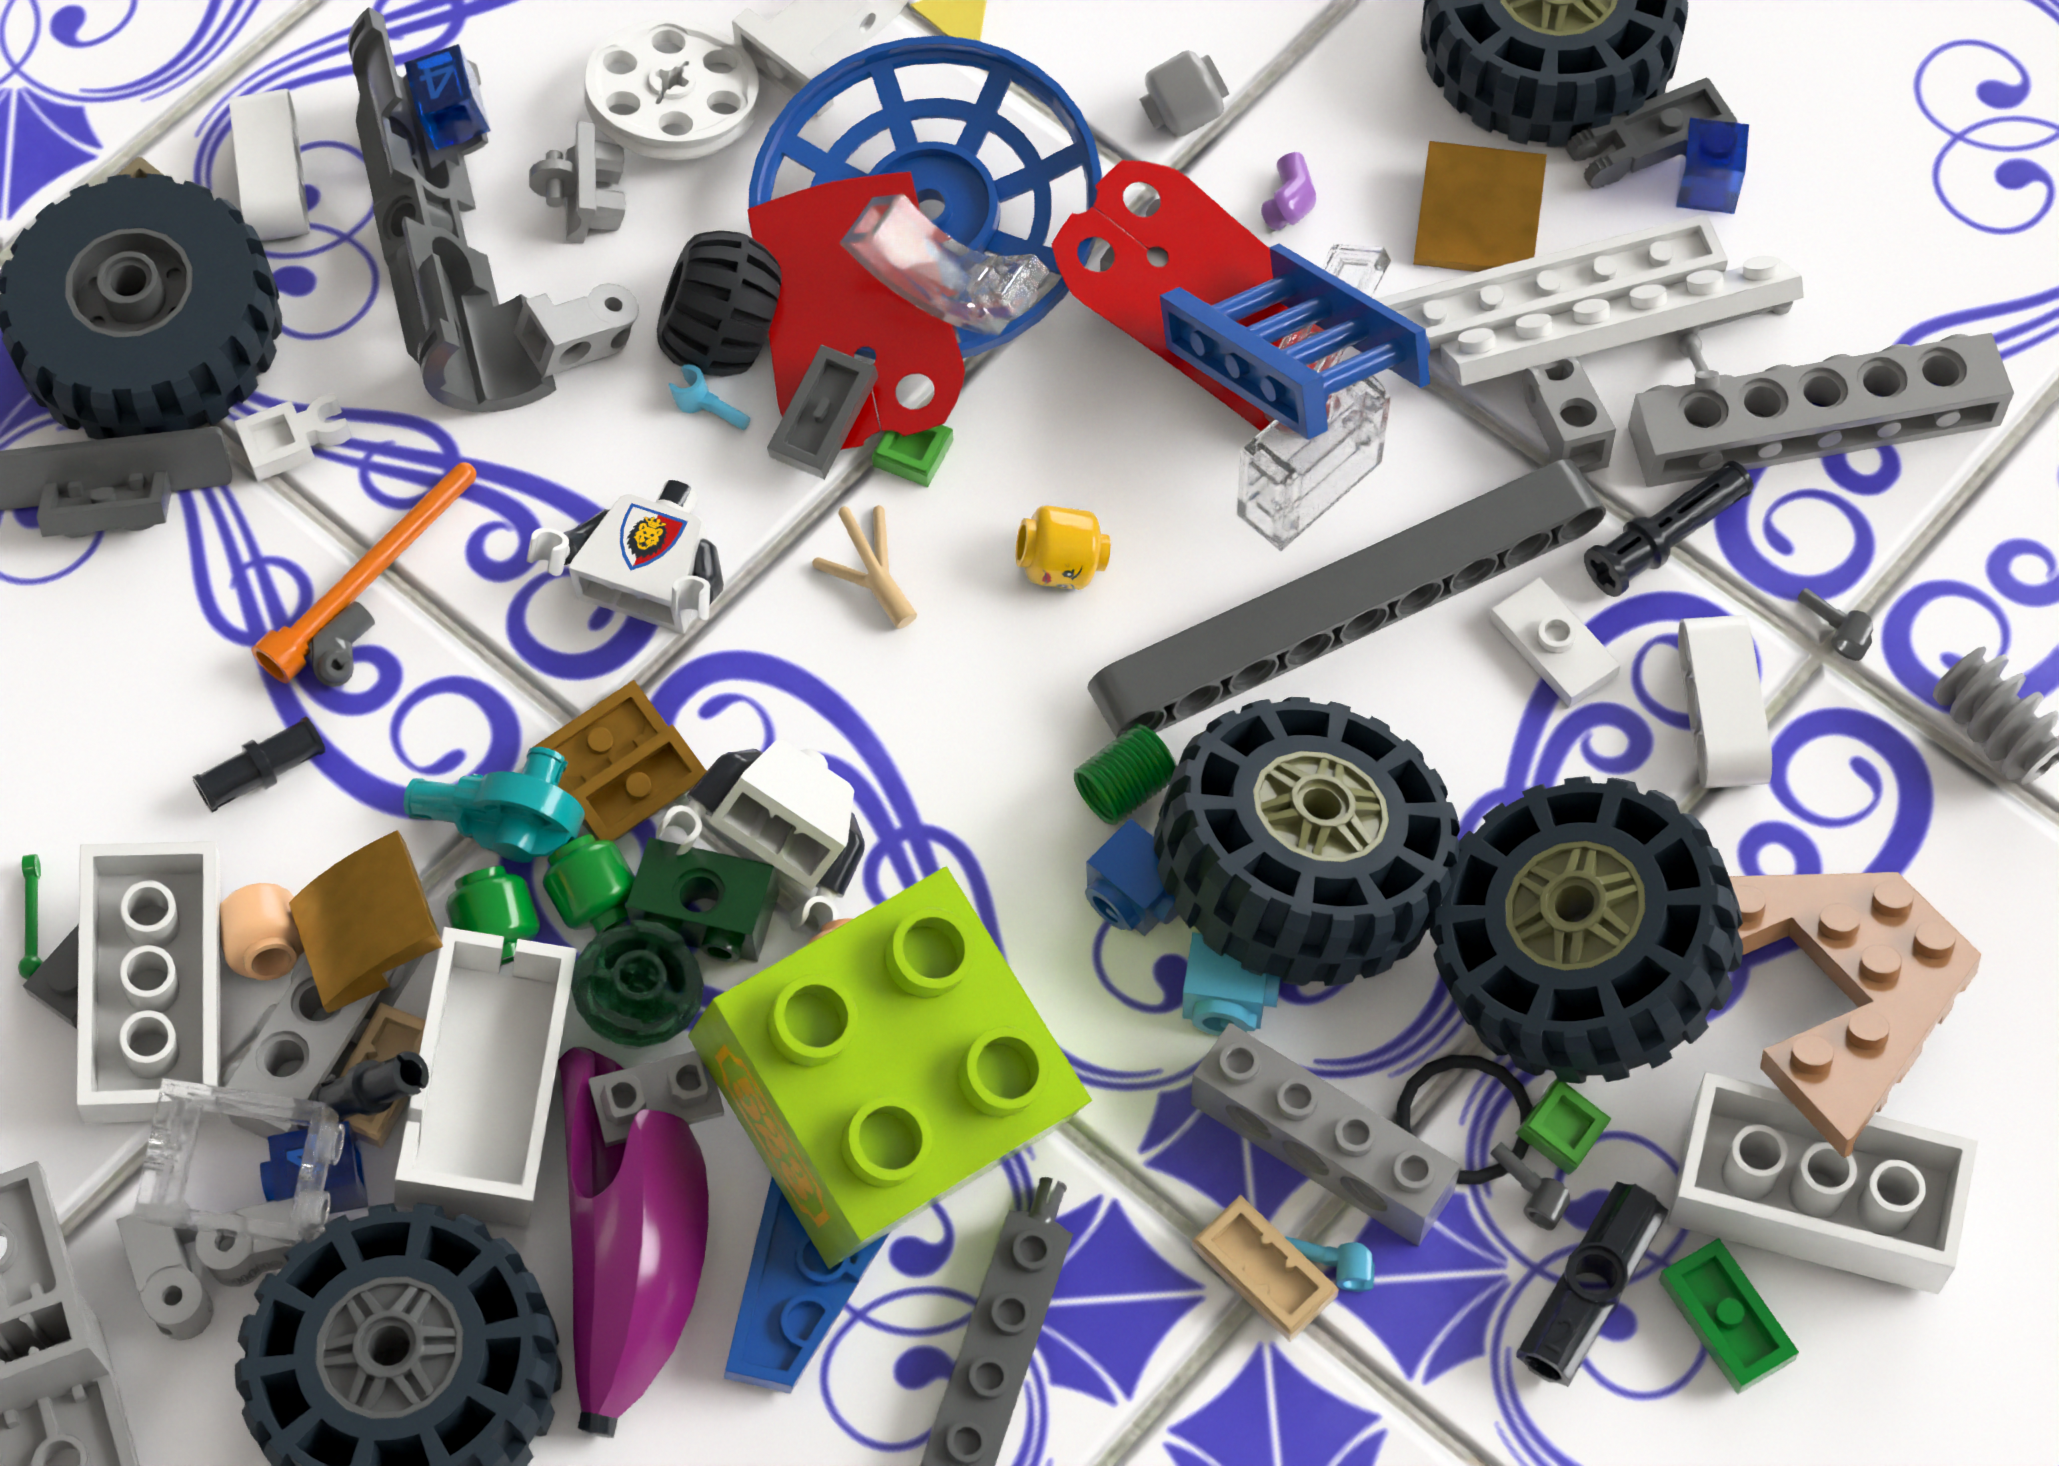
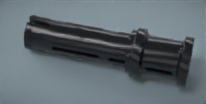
M1727 461L1723 464L1722 468L1689 491L1683 493L1679 498L1650 518H1632L1624 525L1623 533L1604 546L1594 545L1589 548L1584 554V564L1593 582L1605 594L1619 597L1629 588V581L1648 568L1652 570L1659 569L1668 561L1672 547L1699 528L1705 526L1709 521L1740 499L1752 493L1751 490L1754 489V485L1748 471L1736 461Z

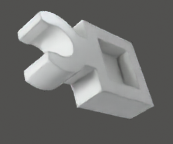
M324 394L317 397L310 403L307 410L300 413L296 412L292 400L234 421L257 481L314 461L315 457L310 447L312 445L321 443L334 446L342 444L352 437L346 418L339 419L333 423L324 422L328 417L342 412L336 394Z

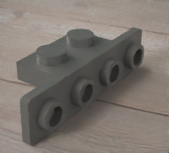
M220 427L0 451V510L39 506L37 520L42 537L64 535L70 538H78L89 535L94 531L120 528L131 531L145 530L156 524L166 523L172 491L229 485L232 481V469L223 431Z

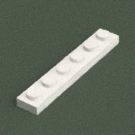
M1704 213L1374 299L1425 328L1430 342V350L1440 348L1442 343L1458 340V336L1467 330L1476 328L1496 330L1516 325L1515 322L1519 318L1529 314L1541 313L1551 316L1573 310V306L1576 303L1584 300L1603 299L1609 301L1629 296L1632 289L1642 285L1657 284L1668 286L1686 281L1688 275L1697 271H1726L1728 257L1708 214Z
M1769 255L1756 256L1745 260L1742 267L1722 272L1702 270L1691 273L1687 276L1686 281L1668 286L1657 284L1642 285L1632 289L1629 296L1609 301L1603 299L1584 300L1576 303L1573 306V310L1551 316L1541 313L1529 314L1519 318L1515 322L1516 325L1496 330L1487 328L1467 330L1458 336V340L1440 344L1442 366L1461 386L1523 371L1528 367L1569 357H1577L1804 298L1803 279L1800 273L1779 257Z

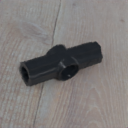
M1619 1181L1615 1183L1581 1243L1570 1254L1564 1272L1516 1352V1357L1528 1367L1530 1372L1549 1383H1559L1569 1387L1606 1321L1617 1309L1625 1288L1668 1216L1669 1210L1658 1201L1655 1194L1635 1183L1631 1185ZM1588 1272L1598 1274L1606 1280L1610 1290L1599 1294L1588 1292L1579 1285L1576 1276Z

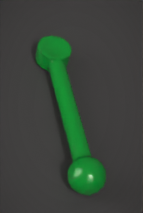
M38 854L22 856V872L25 879L24 957L19 961L18 971L20 976L26 980L43 963L41 958L38 957V879L41 877V863Z

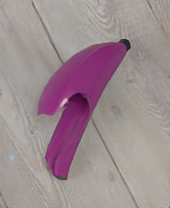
M572 1047L558 1059V1067L561 1074L572 1246L575 1380L581 1408L577 1428L593 1436L614 1438L618 1418L643 1396L674 1352L694 1306L705 1260L709 1226L707 1171L701 1148L689 1124L683 1118L667 1112L641 1109L634 1116L627 1142L605 1147L588 1079L623 1070L624 1068L615 1060L589 1048Z

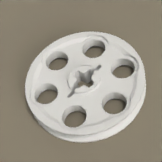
M659 19L626 26L600 42L593 50L586 64L584 100L592 122L612 142L643 156L682 160L716 153L739 140L750 128L757 113L759 77L752 58L734 39L719 30L700 23L676 19ZM662 43H673L680 46L682 50L677 53L666 54L657 51L654 47ZM614 63H623L633 67L634 70L627 74H614L606 70V67ZM712 63H725L733 67L734 70L718 74L709 71L705 67ZM682 77V85L679 86V79ZM717 103H727L737 107L738 111L723 115L715 113L710 107ZM616 104H628L635 107L638 111L630 115H617L608 110V108ZM669 124H680L687 127L690 131L684 135L674 136L664 133L661 128Z

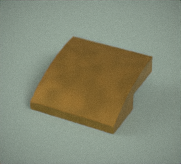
M1429 141L1413 264L1479 272L1534 258L1547 154Z
M632 680L533 746L551 749L565 757L564 761H567L568 765L561 776L558 787L569 793L582 805L585 811L582 825L593 835L596 841L607 839L615 842L690 791L707 771L674 725L668 726L635 680Z
M398 830L369 843L335 863L305 886L289 902L323 1008L327 1013H331L389 987L385 972L443 947L409 849Z

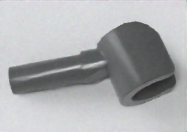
M1803 589L1797 600L1826 620L1830 626L1837 629L1831 640L1835 651L1847 659L1860 661L1873 642L1871 634L1874 629L1871 617L1865 612L1852 610L1846 614L1830 605L1810 589Z
M1500 1142L1490 1154L1521 1184V1187L1532 1194L1523 1208V1213L1535 1225L1552 1231L1570 1204L1568 1188L1555 1179L1541 1178L1536 1172H1532L1503 1142Z

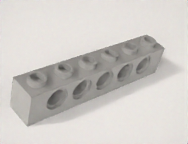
M1992 332L1972 336L1954 334L1938 342L1914 346L1896 344L1880 352L1857 356L1838 354L1828 357L1822 362L1793 367L1788 364H1779L1763 372L1735 377L1722 374L1719 375L1720 386L1712 390L1696 389L1695 383L1677 387L1658 385L1645 392L1635 394L1628 429L1648 488L1709 477L1722 468L1723 464L1731 460L1738 462L1746 470L1998 427L2001 426L2013 398L2014 390ZM1930 382L1939 384L1940 386L1933 385ZM1870 392L1880 394L1883 397L1873 395ZM1811 403H1818L1823 405L1824 407H1818ZM1751 413H1759L1765 417H1757ZM1691 423H1699L1705 425L1708 428L1696 427Z

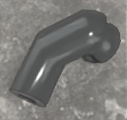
M353 601L318 631L312 639L313 672L324 685L337 687L348 682L354 670L352 644L375 625L372 615L359 602Z

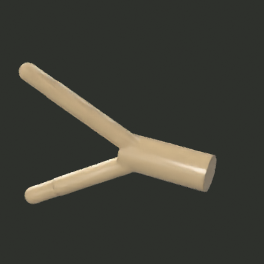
M880 505L873 508L874 555L850 509L846 506L841 507L838 511L839 517L868 574L821 557L813 559V567L870 589L896 628L906 627L917 618L918 614L889 574L885 509Z

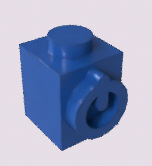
M1129 818L1086 861L1087 888L1085 895L1094 910L1113 927L1129 931L1135 928L1143 936H1146L1160 921L1166 925L1179 915L1173 906L1176 900L1174 895H1167L1157 871L1159 860L1154 852V837Z

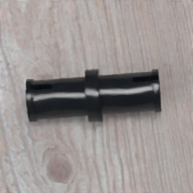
M305 716L296 724L258 744L253 739L242 744L241 753L200 775L192 776L203 802L210 812L214 813L221 806L259 786L267 790L278 783L277 776L318 754L326 753V749L310 719Z
M412 1051L401 1052L395 1057L382 1062L376 1060L360 1062L351 1067L345 1076L322 1082L320 1084L322 1088L318 1087L313 1092V1108L317 1116L329 1124L340 1123L346 1118L357 1114L365 1116L380 1114L389 1109L395 1100L421 1093L422 1091L419 1088H426L428 1084V1067L424 1059Z

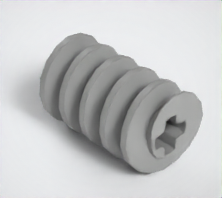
M1985 646L1978 647L1952 666L1939 680L1934 688L1933 697L1939 705L1947 706L1952 704L1950 716L1957 724L1970 722L1967 734L1973 742L1981 743L1987 741L1984 753L1990 761L2005 759L2001 771L2008 780L2022 778L2021 785H2027L2045 774L2059 762V735L2055 736L2052 733V730L2059 721V712L2055 710L2038 718L2034 712L2044 699V696L2038 691L2020 699L2017 693L2026 681L2024 674L2019 673L2003 680L2000 675L2009 663V658L2003 654L1986 662L1983 656L1987 648Z

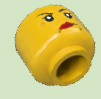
M1043 505L1037 508L1031 519L1023 518L1020 523L1015 550L1016 564L1018 567L1025 568L1027 577L1032 583L1081 590L1089 585L1096 571L1106 570L1111 549L1110 536L1101 534L1098 519L1090 511Z

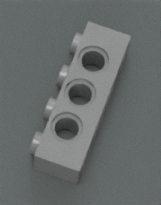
M304 951L295 963L291 974V985L278 1005L272 1004L260 1018L256 1029V1040L244 1059H238L233 1062L223 1077L220 1087L221 1095L218 1099L231 1122L289 1151L306 1148L321 1124L313 1108L312 1098L314 1090L318 1087L322 1088L320 1085L322 1082L340 1077L380 1002L391 1007L394 1006L425 955L385 972L389 987L337 1009L331 1017L325 1020L312 1021L310 1019L314 1012L323 1007ZM292 1060L303 1061L299 1070L287 1077L275 1076L277 1070L286 1062Z
M1230 1022L1193 1073L1191 1105L1418 1247L1454 1194L1461 1164Z

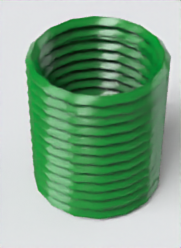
M1136 723L1121 734L1120 737L1116 738L1115 741H1112L1105 748L1101 749L1100 752H1097L1090 759L1086 760L1085 763H1082L1079 768L1074 769V782L1089 808L1105 823L1117 825L1127 818V815L1132 814V811H1136L1142 804L1147 803V800L1152 799L1162 789L1167 788L1177 764L1170 750L1159 736L1147 726Z

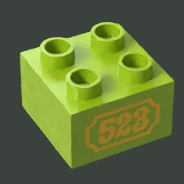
M947 866L715 997L688 1034V1038L828 1269L1052 1134L1093 1101Z

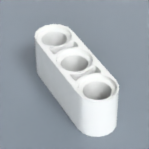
M289 89L230 98L229 106L239 196L244 222L253 226L261 242L309 234L310 223L299 133Z
M1734 615L1681 619L1678 627V653L1697 772L1701 786L1703 788L1769 784L1772 775L1771 742L1753 638L1747 616Z

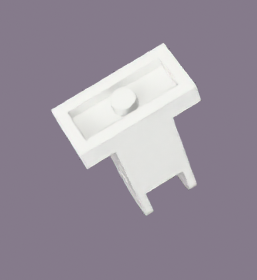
M794 0L769 22L747 7L731 20L734 41L750 55L760 75L793 98L814 77L861 49L900 14L908 0ZM869 15L866 22L861 26L863 19ZM834 98L828 101L815 114L817 118L834 105Z

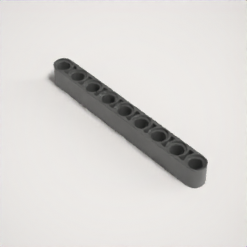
M1562 459L1115 661L1096 673L1089 681L1087 689L1115 738L1120 737L1121 734L1136 723L1145 725L1157 733L1586 535L1603 520L1606 508L1574 461Z

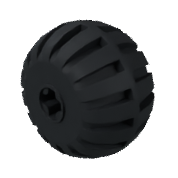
M717 230L694 235L686 243L676 262L659 314L657 341L666 356L680 367L687 364L697 366L701 369L703 375L724 377L746 372L753 365L762 349L776 310L782 275L781 267L775 257L764 245L740 232Z

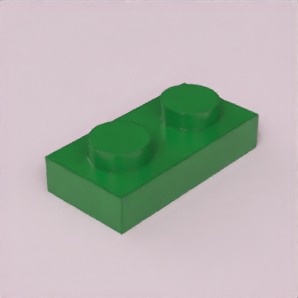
M1720 1238L1715 1239L1661 1271L1658 1279L1737 1395L1796 1360L1799 1354L1798 1349Z

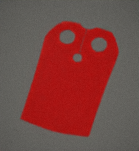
M1120 161L1095 185L1097 197L1094 205L1085 212L1079 214L1072 213L1051 244L1057 267L1067 288L1082 304L1171 364L1262 432L1271 424V422L1264 418L1262 410L1166 348L1159 295L1181 287L1212 306L1273 279L1270 248L1179 170L1147 161ZM1141 182L1152 186L1160 197L1158 211L1147 217L1137 216L1126 207L1123 200L1124 192L1129 185ZM1090 237H1098L1107 241L1115 254L1112 266L1106 271L1101 272L1085 268L1077 255L1080 242ZM1152 247L1164 249L1168 254L1167 264L1162 267L1152 265L1147 259L1148 249ZM1277 303L1236 322L1248 327L1289 308L1281 303ZM1313 324L1271 344L1282 350L1324 331V329ZM1330 356L1307 367L1319 373Z
M911 171L828 182L747 209L752 238L764 245L781 267L782 281L780 294L768 331L777 403L781 416L783 417L822 344L851 357H854L855 352L862 347H870L876 353V360L872 365L876 366L878 378L872 388L873 394L871 390L840 450L863 446L865 440L871 435L880 432V426L881 431L898 432L904 437L944 424L957 403L964 383L965 368L933 262ZM910 374L925 375L934 385L932 400L926 406L919 409L904 407L898 402L896 397L898 383Z

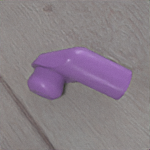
M1300 152L1285 154L1276 163L1282 186L1274 193V198L1265 201L1261 207V215L1265 223L1273 230H1281L1288 223L1292 226L1299 223L1315 206L1316 191L1305 158Z

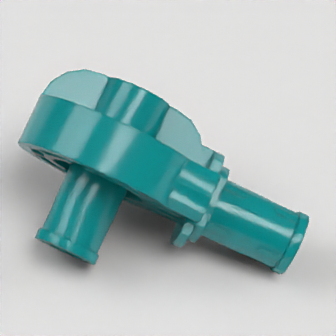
M544 747L529 748L522 773L497 771L484 776L481 774H471V777L462 776L458 784L413 778L406 787L403 803L404 811L409 815L410 819H427L454 823L462 836L473 838L482 848L494 851L506 859L520 863L531 862L533 857H548L560 847L577 839L585 818V811L582 805L573 796L558 787L568 762L564 761L565 757Z

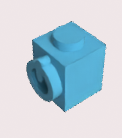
M1192 932L1183 990L1182 1018L1190 1019L1193 1026L1197 1029L1217 1036L1222 1034L1229 1022L1246 1033L1247 1031L1261 1029L1264 1006L1277 1008L1281 977L1267 973L1258 976L1242 969L1241 962L1225 953L1221 957L1204 944L1201 933Z

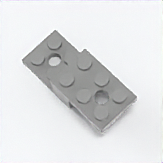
M38 1161L1 1173L0 1236L7 1238V1248L5 1254L0 1259V1466H46L49 1459L56 1452L63 1449L79 1451V1466H140L100 1320L78 1293L45 1170Z

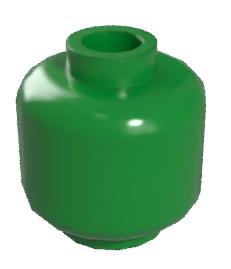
M587 834L565 844L547 858L551 867L548 868L543 876L542 884L568 928L584 930L593 927L597 935H602L629 920L626 904L635 875L619 847L614 842L607 839L596 841L592 834Z
M503 866L487 867L460 877L454 882L456 891L448 897L445 904L451 928L503 936L501 966L514 962L517 939L531 941L540 930V921L527 882L519 875L506 874Z

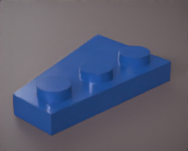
M771 1176L723 1378L791 1394L891 1232L828 1269L784 1194Z

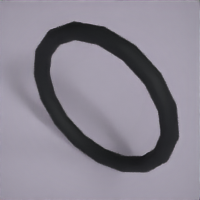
M1452 1054L1426 1063L1407 1080L1397 1102V1126L1414 1135L1410 1127V1106L1418 1089L1433 1075L1453 1068L1477 1069L1496 1077L1512 1092L1520 1110V1125L1533 1109V1106L1523 1084L1504 1066L1479 1055ZM1518 1136L1512 1152L1522 1160L1530 1145ZM1500 1163L1478 1171L1460 1170L1456 1184L1480 1185L1503 1177L1508 1171Z

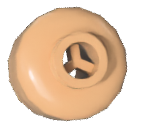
M272 883L250 884L232 892L220 904V944L226 963L235 973L247 978L269 981L288 974L294 968L298 958L304 952V948L289 906V902L294 896L288 889Z

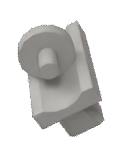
M577 121L575 127L576 144L567 149L565 160H563V153L559 150H549L546 152V159L535 163L529 170V187L539 196L546 197V204L549 207H561L564 204V197H566V241L584 244L589 228L601 230H619L626 211L625 193L596 188V181L619 184L624 167V148L617 144L595 140V123Z
M696 1050L588 1079L605 1147L627 1142L634 1116L641 1109L671 1113L683 1118L689 1125L724 1116L725 1111L718 1086Z

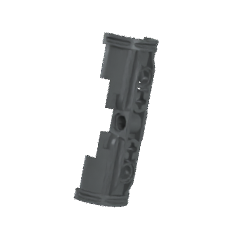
M368 7L356 19L348 37L349 55L359 91L355 122L373 198V211L384 260L388 265L407 353L419 364L423 383L428 393L435 400L448 407L469 412H497L536 402L557 389L553 375L545 378L541 376L514 333L527 297L519 294L515 298L499 305L488 255L467 245L459 212L476 209L464 156L481 149L489 143L476 88L482 84L477 64L461 57L450 65L430 71L431 73L452 65L454 69L439 97L431 99L426 79L420 81V76L425 75L424 72H408L403 77L397 75L384 15ZM447 72L432 77L435 92Z

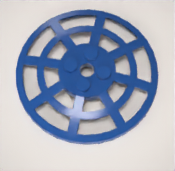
M950 36L909 37L874 45L840 60L814 77L787 103L769 128L756 156L749 185V208L771 201L776 175L784 156L815 173L810 187L850 178L911 171L918 204L926 200H937L945 205L939 217L930 221H923L937 276L940 279L948 303L946 307L950 320H954L961 343H958L962 358L979 355L1013 340L1040 322L1065 298L1069 289L1061 277L1057 284L1035 306L1004 327L985 335L976 313L1007 295L1027 275L1032 267L1061 275L1052 247L1044 246L1052 217V192L1049 182L1082 166L1086 181L1087 211L1096 201L1097 189L1095 185L1103 178L1094 137L1081 110L1063 87L1036 64L1008 49L975 39ZM952 64L975 67L988 71L989 74L975 104L964 100L948 98L914 99L905 102L894 70L912 65ZM872 77L882 110L870 114L852 126L833 144L828 152L797 136L806 122L828 101L854 84ZM1011 81L1030 91L1052 110L1067 129L1073 144L1041 159L1037 149L1026 135L1007 118L998 114ZM943 118L966 122V125L957 143L954 145L938 141L918 142L911 121ZM889 129L896 150L881 159L869 174L845 163L862 144L880 132ZM988 133L996 135L1007 144L1021 160L1025 168L994 180L988 168L977 157ZM1033 190L1034 217L1028 239L1025 240L999 231L1000 203ZM1097 237L1086 238L1078 246L1077 255L1084 267L1091 255ZM985 252L1014 261L1013 265L996 282L981 292L970 296L962 271L974 264ZM862 347L855 352L857 355L876 360V353L870 347Z

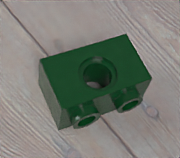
M649 837L626 904L631 927L649 930L651 932L649 944L662 947L665 937H669L682 945L699 948L707 956L719 961L736 962L739 958L758 962L779 896L775 867L770 864L691 847L685 854L677 855L676 852L681 844ZM706 898L716 901L712 908L704 912H692L687 909L691 903L699 899Z

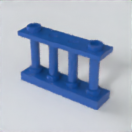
M1280 243L1269 247L1273 279L1211 306L1181 287L1159 295L1166 348L1306 440H1310L1328 431L1326 403L1328 402L1329 395L1379 372L1389 369L1419 388L1430 384L1428 363L1430 342L1425 328ZM1277 303H1281L1289 308L1248 327L1236 322ZM1313 324L1324 329V331L1282 350L1271 344ZM1350 346L1361 352L1319 373L1307 367Z

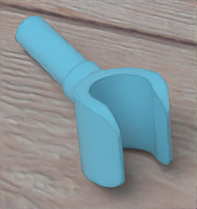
M687 364L681 367L683 376L690 387L679 388L673 383L668 384L674 401L682 412L696 413L704 409L716 414L741 430H745L750 423L751 418L709 392L701 369L695 365Z
M1285 1236L1308 1260L1322 1263L1326 1266H1336V1285L1339 1288L1355 1292H1365L1373 1289L1375 1263L1372 1260L1371 1252L1365 1245L1357 1242H1348L1339 1245L1338 1248L1325 1247Z

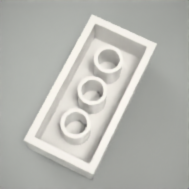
M216 841L80 844L77 1108L84 1124L221 1119V1103L218 1099L221 1095V864Z
M1705 1071L1692 1106L1667 1224L1939 1295L1956 1268L1978 1140L1874 1114L1856 1139L1851 1155L1843 1158L1781 1090Z

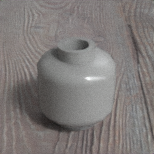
M1186 50L1146 73L1144 83L1148 94L1139 98V101L1155 130L1166 125L1172 134L1183 137L1221 116L1224 111L1222 99L1230 94L1211 57L1207 54L1200 58L1194 51Z

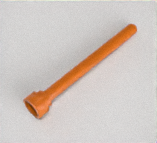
M466 462L457 464L292 627L282 626L278 631L269 630L251 648L257 662L278 681L285 684L289 683L306 666L304 658L310 653L308 645L312 642L314 635L349 606L474 483L476 479L475 468Z

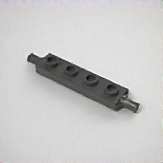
M1041 1177L1030 1211L1009 1210L1004 1219L919 1466L996 1465L1073 1233L1068 1232L1059 1223L1055 1222L1064 1192L1067 1190V1186L1059 1180L1053 1187L1048 1204L1046 1199L1054 1178Z

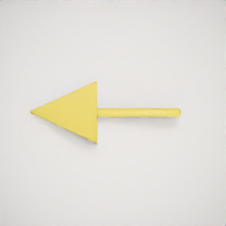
M921 0L910 4L913 10L946 36L981 41L987 0Z

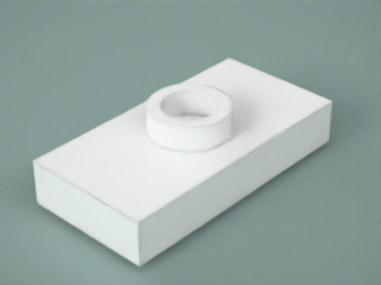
M1541 576L1491 609L1490 620L1569 708L1618 676L1621 664Z

